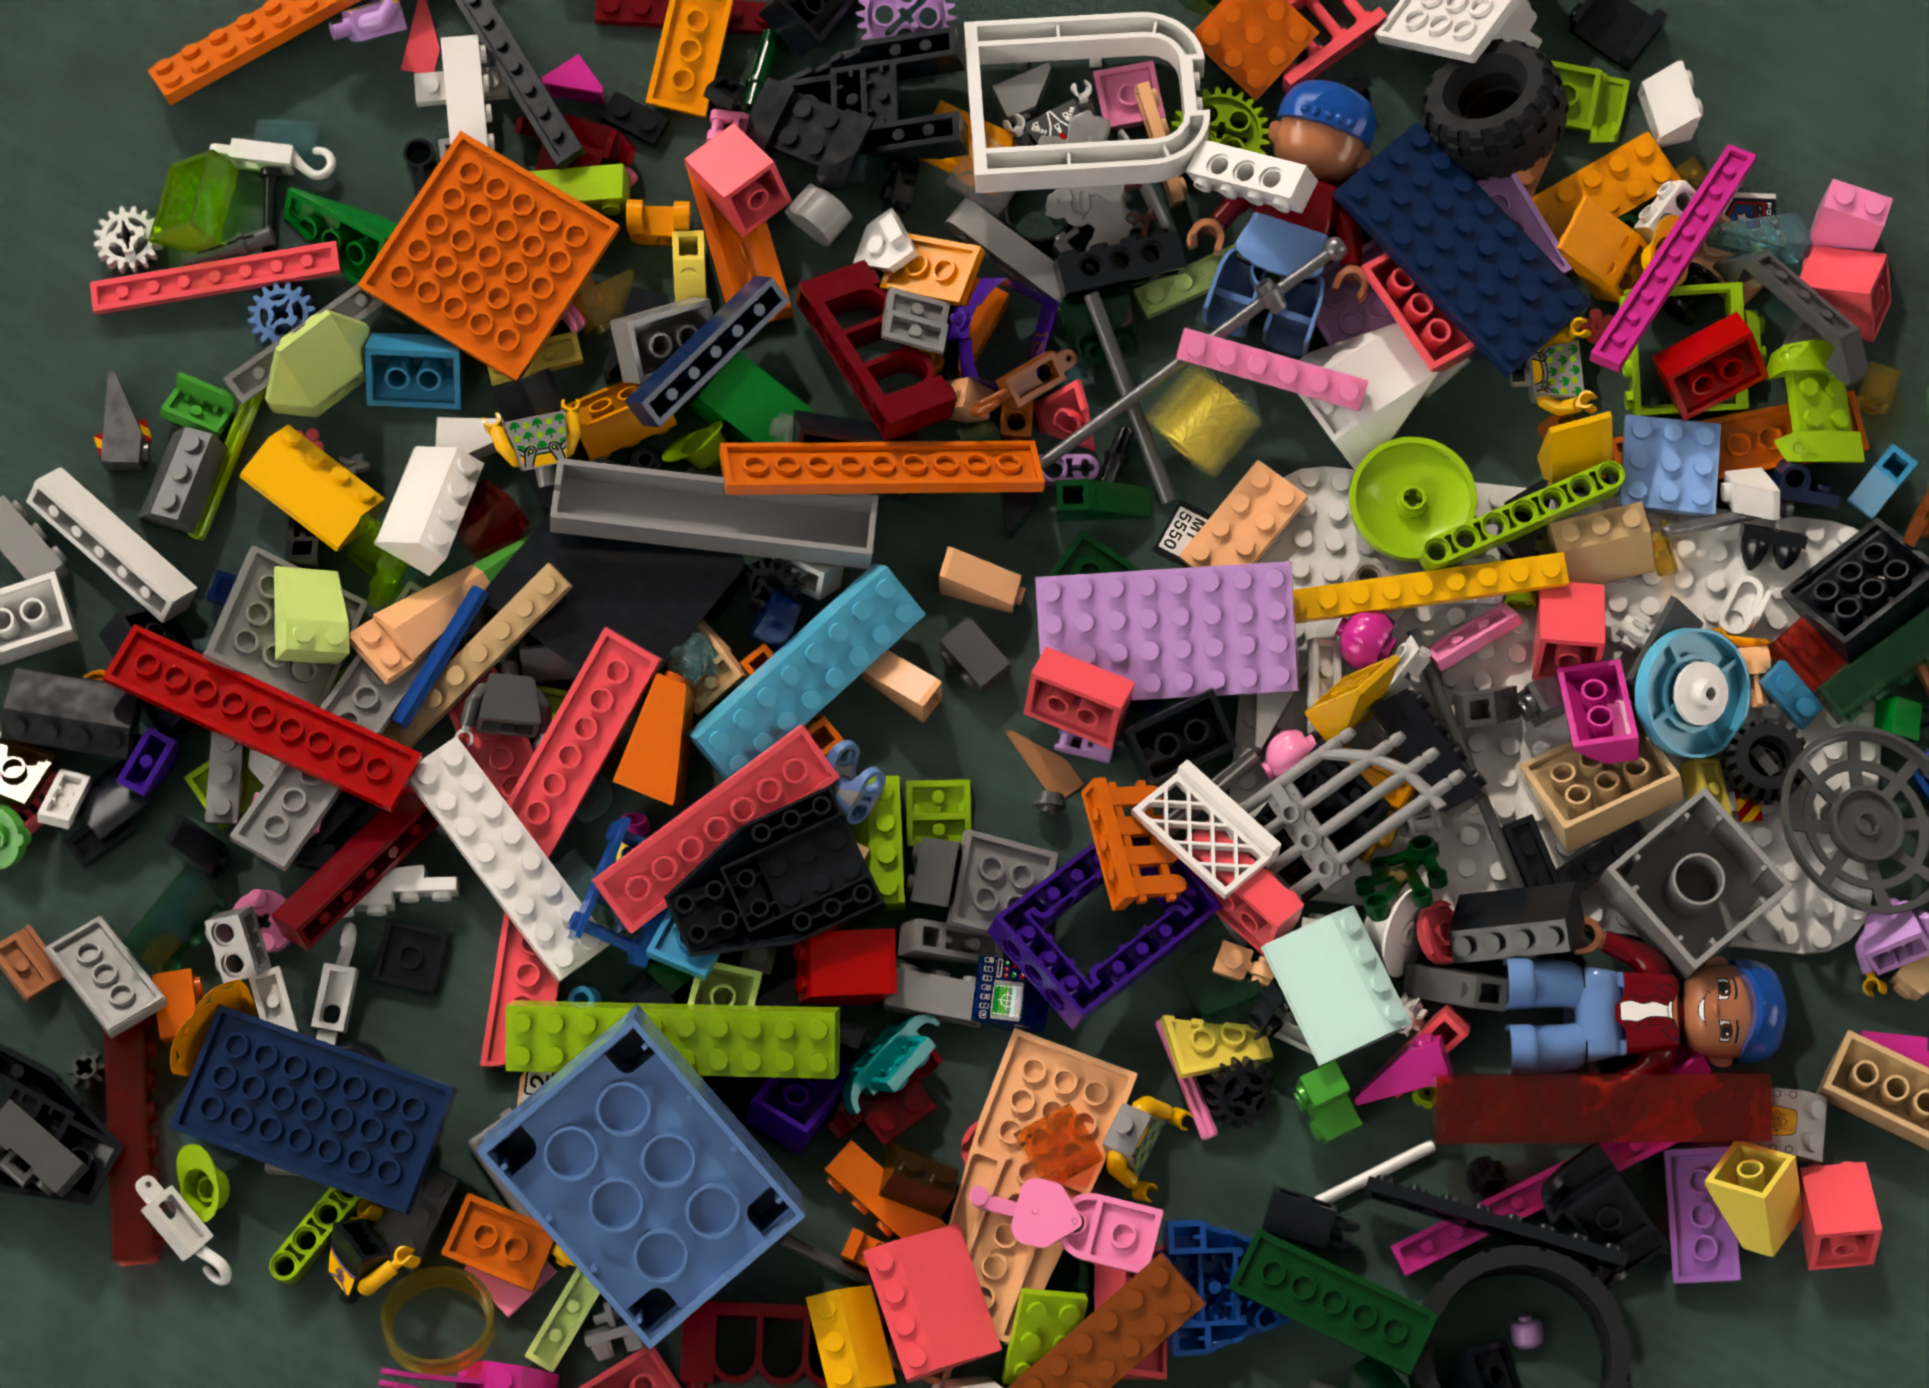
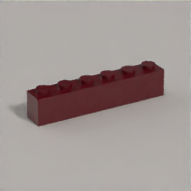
M407 785L392 813L385 809L380 810L271 915L283 937L308 951L439 825L411 786Z

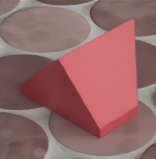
M1079 379L1037 401L1033 406L1040 433H1045L1061 440L1066 439L1091 420L1082 381ZM1093 434L1077 446L1096 452Z

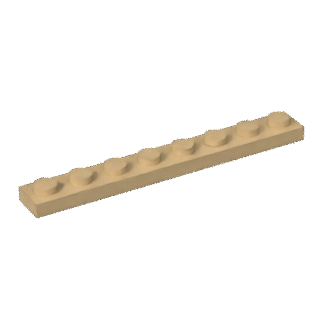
M547 563L445 666L407 728H402L391 720L382 736L412 749L573 587L553 564Z

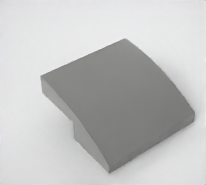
M890 287L885 301L881 338L942 355L949 326L947 320L950 303Z

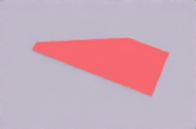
M418 0L401 70L414 73L435 72L440 47L427 0Z

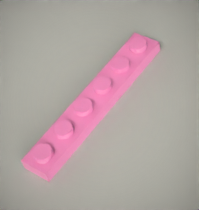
M1188 328L1183 329L1175 359L1360 411L1369 381Z

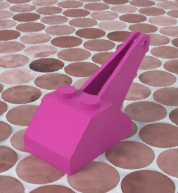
M460 1360L457 1377L411 1373L388 1368H381L380 1374L398 1378L456 1383L455 1388H559L561 1378L559 1374L526 1366L476 1360ZM379 1380L378 1386L386 1388H421L386 1380Z

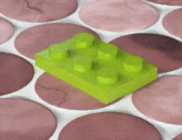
M1021 1288L1001 1377L1004 1384L1011 1385L1084 1321L1088 1303L1085 1293Z

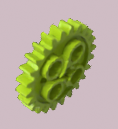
M1216 86L1215 93L1212 95L1204 88L1202 97L1203 110L1210 109V115L1215 118L1213 122H1210L1208 141L1266 155L1263 150H1268L1270 144L1269 141L1265 140L1269 138V129L1265 128L1268 126V118H1260L1263 112L1262 107L1253 109L1255 99L1251 98L1246 102L1243 101V91L1236 97L1232 96V87L1228 88L1226 94H1221L1219 86ZM1175 111L1174 118L1177 121H1172L1170 130L1173 132L1178 130L1183 122L1182 111ZM1234 121H1241L1246 126L1244 128L1237 129L1234 128L1231 125V123ZM1218 133L1224 134L1222 139L1216 138Z

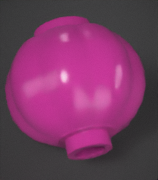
M1381 611L1361 612L1349 619L1343 617L1335 632V635L1340 637L1342 657L1348 664L1358 669L1389 658L1397 642V639L1392 637L1394 629L1392 622Z

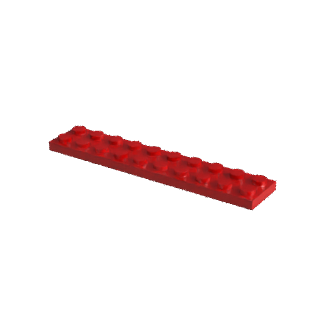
M136 624L133 625L102 677L104 683L391 813L423 759L422 753L247 674L218 666L203 659L202 654Z

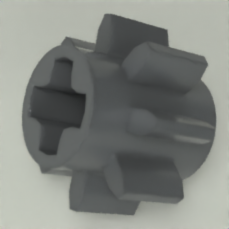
M83 1048L82 1055L77 1058L70 1056L69 1058L73 1062L72 1068H68L65 1072L70 1076H76L72 1085L78 1088L82 1083H85V1087L92 1091L93 1084L97 1082L104 1084L105 1081L102 1078L103 1071L109 1070V1067L106 1064H99L103 1055L96 1052L91 1057L88 1050ZM83 1066L91 1067L93 1069L90 1075L84 1073L82 1070Z

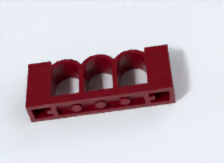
M864 259L799 283L796 304L881 436L887 442L951 418L957 397L953 387L947 385L941 375L934 377L932 361L924 353L911 349L912 346L890 341L900 349L863 362L855 350L856 348L875 341H889L881 338L887 294L883 289L879 288L881 284L879 275L875 270H871ZM860 308L869 309L878 315L874 319L842 330L835 319V316ZM898 373H910L921 380L917 384L887 395L883 393L876 382Z
M706 1301L683 1321L680 1382L687 1384V1388H707V1385H715L717 1377L725 1384L740 1386L751 1382L760 1373L764 1381L778 1388L793 1387L801 1382L805 1375L816 1387L828 1388L826 1380L816 1376L810 1367L812 1322L808 1305ZM878 1308L885 1335V1317L882 1308ZM719 1319L757 1320L754 1363L749 1371L742 1375H727L718 1367ZM765 1321L804 1322L801 1364L796 1373L789 1377H774L764 1368Z

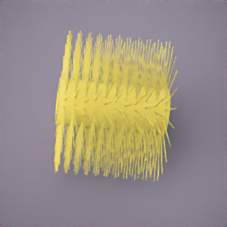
M1196 369L1204 377V380L1201 381L1198 377H1194L1195 381L1190 377L1193 380L1191 381L1187 378L1191 382L1189 385L1185 383L1188 387L1183 385L1185 387L1183 388L1181 386L1182 389L1180 390L1183 393L1177 390L1182 396L1178 397L1175 395L1178 398L1176 399L1171 395L1174 398L1169 397L1173 401L1171 402L1172 404L1166 401L1169 404L1167 406L1170 410L1166 406H1164L1166 409L1161 407L1167 412H1159L1160 415L1157 414L1159 417L1154 414L1155 417L1153 418L1157 421L1155 423L1160 427L1159 429L1163 431L1161 435L1166 437L1167 441L1172 444L1167 446H1173L1184 455V459L1186 456L1189 460L1191 458L1196 462L1198 461L1204 468H1209L1210 466L1214 469L1211 465L1216 467L1213 463L1219 462L1213 458L1215 457L1219 460L1216 455H1219L1220 452L1227 456L1223 448L1228 450L1224 445L1230 444L1225 441L1227 440L1234 445L1231 442L1236 443L1232 439L1234 438L1233 436L1239 439L1236 436L1238 434L1235 430L1239 434H1241L1239 431L1244 433L1238 428H1242V426L1246 428L1243 424L1248 426L1246 423L1249 424L1251 421L1248 419L1250 417L1246 414L1248 410L1242 409V406H1247L1239 403L1238 401L1241 400L1236 399L1234 396L1240 394H1232L1229 388L1226 389L1222 385V381L1220 385L1211 378L1209 383L1208 379Z

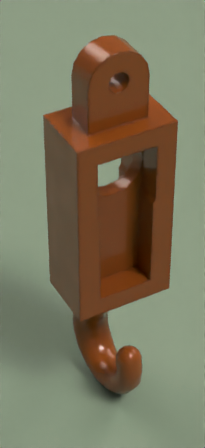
M1064 349L1057 353L1046 351L995 380L999 391L977 401L970 407L971 416L975 418L981 417L997 409L1002 403H1006L1008 409L1019 408L1067 379L1064 372L1076 364V353L1071 349ZM1044 364L1049 378L1041 381L1037 377L1036 371L1038 367Z

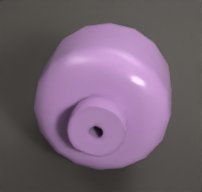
M1530 1314L1518 1316L1519 1320L1513 1321L1510 1324L1512 1344L1523 1350L1539 1347L1544 1342L1542 1322L1539 1319H1532Z

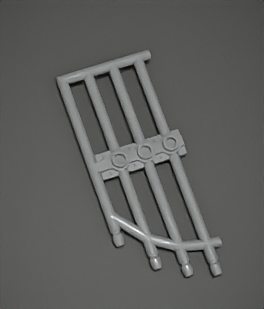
M1348 727L1239 806L1249 814L1266 801L1269 803L1277 818L1263 828L1272 836L1285 828L1294 845L1280 854L1268 868L1264 866L1263 868L1270 870L1275 875L1302 855L1312 872L1288 888V890H1292L1298 896H1301L1318 883L1321 884L1324 890H1327L1344 879L1345 876L1351 873L1346 864L1429 804L1436 812L1443 809L1447 804L1441 796L1451 790L1452 786L1462 782L1466 777L1465 773L1461 769L1455 770L1448 775V778H1443L1431 787L1417 773L1425 768L1428 763L1430 764L1438 758L1440 753L1435 747L1422 753V756L1416 757L1406 765L1385 756L1394 747L1397 748L1405 741L1406 736L1402 731L1392 734L1388 740H1384L1371 750L1341 748L1344 743H1348L1356 735L1355 730L1352 727ZM1323 760L1353 762L1305 798L1294 784L1296 779ZM1371 765L1394 773L1322 825L1311 810V808ZM1405 781L1421 794L1340 852H1338L1329 838V835ZM1220 918L1235 944L1245 948L1250 945Z

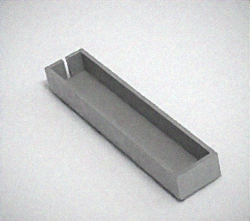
M558 458L550 512V532L868 569L871 566L879 496L869 494L726 495L723 477Z

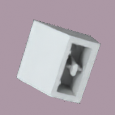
M1683 60L1673 63L1642 81L1637 93L1650 133L1660 148L1692 140L1701 116H1703L1701 100L1695 98L1692 90L1694 87L1692 73L1690 70L1685 69Z

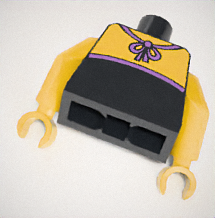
M365 1199L361 1200L358 1204V1214L355 1217L351 1216L347 1221L333 1223L328 1270L329 1274L341 1288L340 1300L346 1304H356L360 1296H369L377 1293L383 1284L398 1274L400 1267L404 1266L414 1269L421 1261L420 1257L410 1255L415 1249L408 1246L398 1247L394 1253V1260L390 1261L392 1254L365 1221L366 1219L372 1222L378 1221L382 1217L384 1210L382 1207L377 1206L376 1203Z

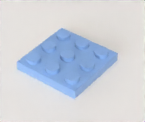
M1626 414L1624 418L1621 466L1625 471V479L1619 489L1618 507L1642 501L1644 510L1648 512L1698 517L1715 515L1721 424Z

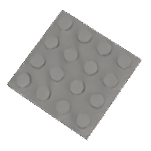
M252 545L202 658L218 666L247 674L320 707L332 689L343 660L338 665L275 660L274 567H300ZM342 589L350 633L358 627L368 601Z

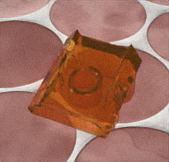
M1070 1103L1013 1133L1021 1152L1037 1178L1064 1185L1069 1178L1082 1171H1087L1098 1162L1104 1160L1098 1146Z

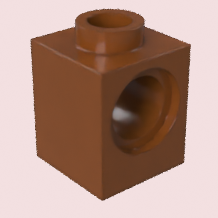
M1033 400L1019 408L1008 409L1006 403H1002L999 441L1031 440ZM1012 421H1020L1025 426L1021 430H1012L1008 427V424Z

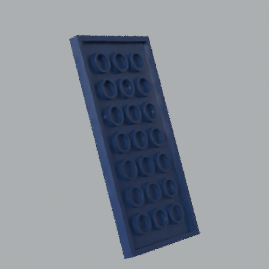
M1417 121L1338 187L1331 196L1507 379L1578 316L1591 301L1463 168L1454 163L1446 153L1442 152L1443 147L1438 148L1427 130Z
M219 1004L169 1128L410 1215L458 1089Z

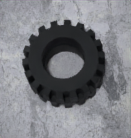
M1767 717L1764 722H1761L1760 718L1753 720L1750 725L1746 723L1735 733L1724 751L1725 757L1722 760V767H1726L1723 773L1725 780H1731L1730 789L1732 791L1738 789L1741 792L1738 797L1745 800L1748 796L1752 798L1751 803L1756 805L1760 801H1764L1765 805H1772L1775 800L1778 803L1780 802L1782 786L1787 771L1806 744L1804 737L1799 739L1796 737L1798 730L1794 726L1789 730L1785 727L1787 722L1783 720L1775 724L1774 718ZM1760 744L1762 747L1775 751L1782 761V773L1772 777L1758 773L1749 761L1750 749ZM1799 770L1793 779L1790 796L1804 780V776Z

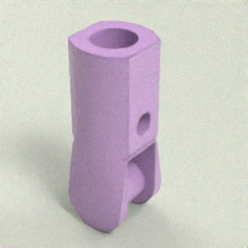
M1062 729L1058 730L1060 739L1058 744L1054 745L1056 751L1110 764L1114 747L1111 750ZM1073 739L1081 741L1080 749L1071 747Z

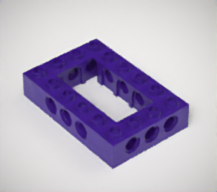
M1149 837L1131 838L1133 846L1151 845ZM1093 842L998 914L988 928L987 933L1068 1026L1074 1030L1211 923L1223 906L1188 866L1178 858L1168 867L1170 874H1179L1184 877L1187 883L1186 889L1177 896L1174 902H1166L1165 897L1153 898L1164 910L1160 918L1149 927L1145 925L1141 928L1136 937L1125 946L1123 943L1119 945L1111 957L1102 964L1100 962L1096 963L1087 976L1084 977L1074 966L1076 962L1072 958L1068 959L1052 941L1054 937L1050 933L1047 935L1043 929L1105 882ZM1157 867L1139 868L1141 876L1159 875Z

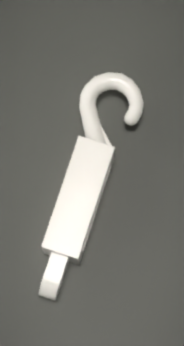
M231 138L230 145L214 143L210 145L209 156L221 160H230L232 167L235 169L260 171L262 167L271 166L280 168L282 174L295 175V169H297L310 179L324 180L336 168L335 156L324 147H315L312 150L313 154L323 155L327 160L326 166L319 171L308 166L295 151L293 145Z
M352 922L346 923L343 927L340 939L342 947L336 963L324 962L311 1027L318 1030L316 1039L333 1045L337 1044L339 1033L345 1035L347 1033L359 975L357 968L349 967L357 936L355 924ZM330 1005L340 1008L339 1020L334 1024L327 1023L323 1019L325 1008Z
M145 1175L138 1179L135 1184L136 1191L147 1204L140 1211L179 1258L184 1261L193 1254L215 1267L220 1274H216L209 1265H205L203 1273L206 1277L217 1285H227L232 1278L229 1264L220 1255L204 1245L214 1235L172 1185L164 1190L158 1181L150 1175ZM165 1202L174 1213L172 1219H169L159 1207L160 1203Z

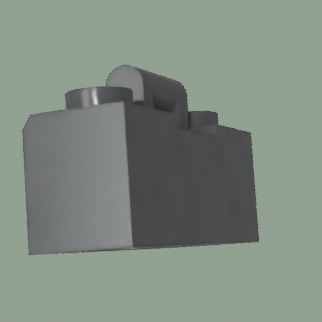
M11 1099L0 1109V1154L5 1150L9 1152L0 1162V1169L22 1188H25L35 1177H38L39 1180L35 1184L50 1197L55 1192L63 1198L90 1167ZM19 1156L31 1166L27 1172L14 1163Z

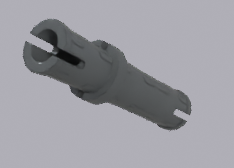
M270 225L253 232L244 233L242 231L236 233V236L230 239L182 252L183 266L229 259L240 255H251L252 251L276 245V236Z

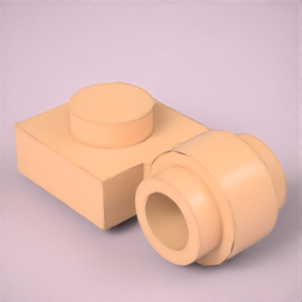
M1223 940L1212 969L1213 973L1243 983L1245 975L1248 973L1252 976L1250 981L1253 984L1267 988L1275 977L1265 957L1259 956L1258 961L1251 962L1253 950Z

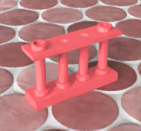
M1286 0L1297 11L1306 5L1331 34L1332 41L1322 47V45L1317 46L1312 40L1304 49L1308 53L1307 59L1301 64L1292 62L1285 69L1281 89L1287 94L1293 86L1300 82L1315 79L1373 37L1387 18V14L1381 7L1370 12L1369 10L1365 11L1357 0H1340L1357 19L1355 21L1356 24L1347 30L1338 25L1318 0Z

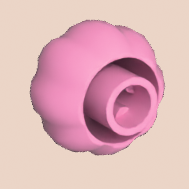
M1283 729L1270 737L1265 746L1266 761L1261 763L1269 781L1279 777L1309 754L1317 744L1311 734L1304 737L1300 730Z

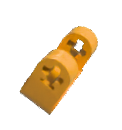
M627 199L626 227L632 242L642 245L673 246L672 231H690V201H674V206H645L644 200Z

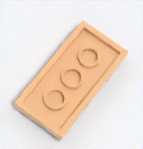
M1257 460L1182 551L1179 559L1189 567L1257 563L1308 501V495Z

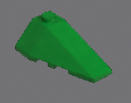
M293 187L288 188L283 217L308 241L313 240L316 244L337 241L341 268L345 271L343 275L350 282L358 284L398 224L385 217Z

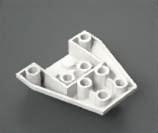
M1395 323L1309 352L1299 359V361L1369 380L1360 411L1301 394L1298 395L1356 471L1360 462L1370 451L1380 444L1393 439L1440 372H1430L1404 332Z

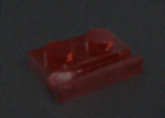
M1803 617L1799 618L1768 646L1770 654L1777 661H1786L1812 693L1825 684L1846 664L1841 656Z

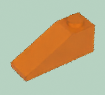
M978 277L974 280L965 306L970 304L971 297L981 281ZM997 287L988 294L980 306L976 307L971 320L968 337L972 338L974 364L1009 306L1010 294ZM959 359V378H962Z

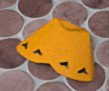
M241 979L224 983L209 991L198 1002L192 1016L180 1027L171 1047L170 1068L173 1074L191 1075L219 1004L257 1017L255 1004L249 988ZM211 997V1002L203 1006L205 1003L209 1001ZM187 1029V1035L180 1039L185 1034V1030ZM176 1052H178V1055L180 1056V1059L177 1061V1064Z

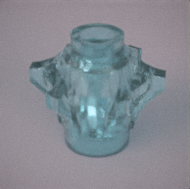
M702 633L690 634L681 646L673 647L670 654L675 658V663L672 665L674 673L681 672L686 679L698 682L701 676L707 674L715 676L717 674L718 667L713 661L717 657V653L711 649L712 642L708 636Z

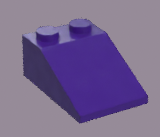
M840 1059L839 1074L835 1079L769 1077L752 1097L745 1122L796 1154L801 1155L818 1134L842 1097L844 1084L850 1077L847 1069L851 1064Z

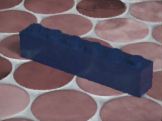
M754 276L624 402L642 425L662 426L782 310L790 300L772 277Z

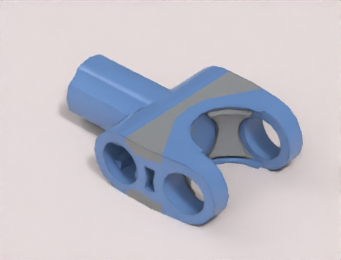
M844 740L837 743L826 755L827 760L840 777L830 786L846 821L850 824H858L867 818L877 803L885 786L886 777L877 767L867 768L859 776H856L860 749L854 741ZM850 749L845 756L840 757L844 751ZM876 776L875 781L867 785L869 780Z

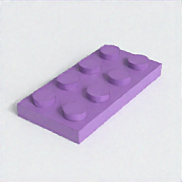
M1730 1146L1664 1150L1673 1284L1741 1280L1738 1239L1707 1190L1704 1182Z

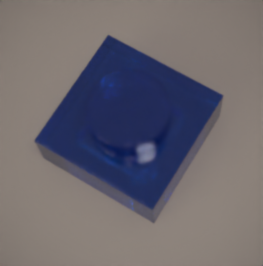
M216 570L206 597L207 601L224 607L237 575Z

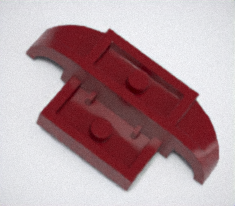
M563 113L587 152L565 168L603 165L604 158L632 166L636 149L623 134L613 127ZM527 116L517 118L514 129L515 133L540 139ZM542 143L535 171L560 169Z
M934 1049L929 1054V1060L922 1067L914 1070L908 1077V1083L897 1092L878 1091L874 1096L865 1095L861 1092L858 1098L861 1110L858 1114H849L842 1099L828 1125L836 1138H843L866 1123L881 1145L885 1147L890 1141L895 1140L936 1110L937 1106L920 1085V1082L930 1076L943 1063V1059Z

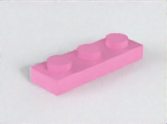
M1503 601L1426 648L1432 652L1430 658L1433 665L1442 672L1447 668L1455 666L1460 660L1470 654L1482 650L1485 645L1500 636L1507 635L1512 629L1521 625L1522 622L1519 614Z

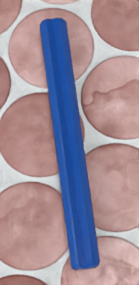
M475 585L470 588L395 710L391 720L398 726L407 728L488 598V593L482 588Z

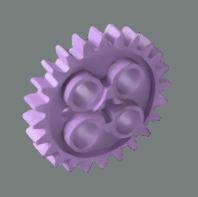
M858 0L861 5L865 6V10L856 12V15L863 17L865 21L858 24L857 28L867 30V33L861 37L862 40L896 36L898 31L902 29L915 33L950 27L947 25L948 21L956 20V16L948 14V10L955 7V4L946 3L945 0H927L912 14L911 17L914 21L911 24L905 21L893 33L887 36L885 31L901 16L899 9L903 8L907 11L918 0H913L909 3L901 0ZM881 6L889 7L893 12V19L886 24L878 22L875 17L876 10ZM924 8H930L935 11L937 19L933 25L926 26L920 22L919 13Z

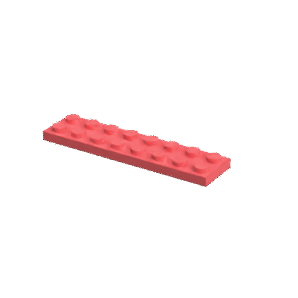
M604 627L506 802L549 860L663 660L608 627Z
M800 724L591 881L626 930L632 934L667 908L664 896L740 826L823 789L840 777L804 725Z

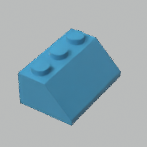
M370 332L364 348L368 406L461 410L465 373L464 351L437 335Z

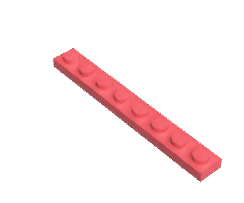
M330 241L90 282L92 307L95 315L273 286L274 282H277L279 285L287 282L291 283L342 274L338 243L337 241Z

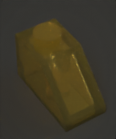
M632 269L576 295L573 302L587 320L584 327L586 334L595 330L602 334L610 330V320L617 319L623 314L634 276Z

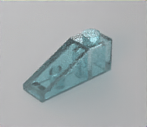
M1799 211L1716 224L1705 240L1706 245L1735 254L1769 250L1781 262H1786L1787 264L1800 261L1812 244Z

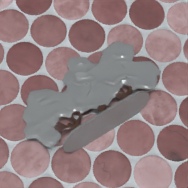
M1086 110L1070 118L1067 139L1063 140L1059 136L1042 135L1038 140V145L1107 141L1111 129L1109 120L1103 119L1101 116H1093L1092 111ZM1123 129L1118 131V141L1130 140ZM1151 183L1058 188L1049 194L1047 198L1045 216L1055 219L1065 218L1068 224L1078 228L1086 224L1094 228L1093 237L1088 242L1086 251L1090 250V246L1098 243L1107 242L1108 246L1120 244V240L1129 237L1131 229L1139 222L1142 223V226L1138 228L1142 232L1138 239L1149 237V226L1152 221L1155 222L1158 230L1168 229V232H1172L1167 216ZM1139 189L1148 208L1146 213L1138 215L1129 211L1124 199L1128 192ZM1133 216L1136 220L1131 223L1126 218ZM1150 250L1142 251V257L1146 261H1157L1154 252ZM1113 257L1111 259L1114 267L1118 269L1127 267L1123 258ZM1086 264L1087 270L1096 273V269L1093 265Z

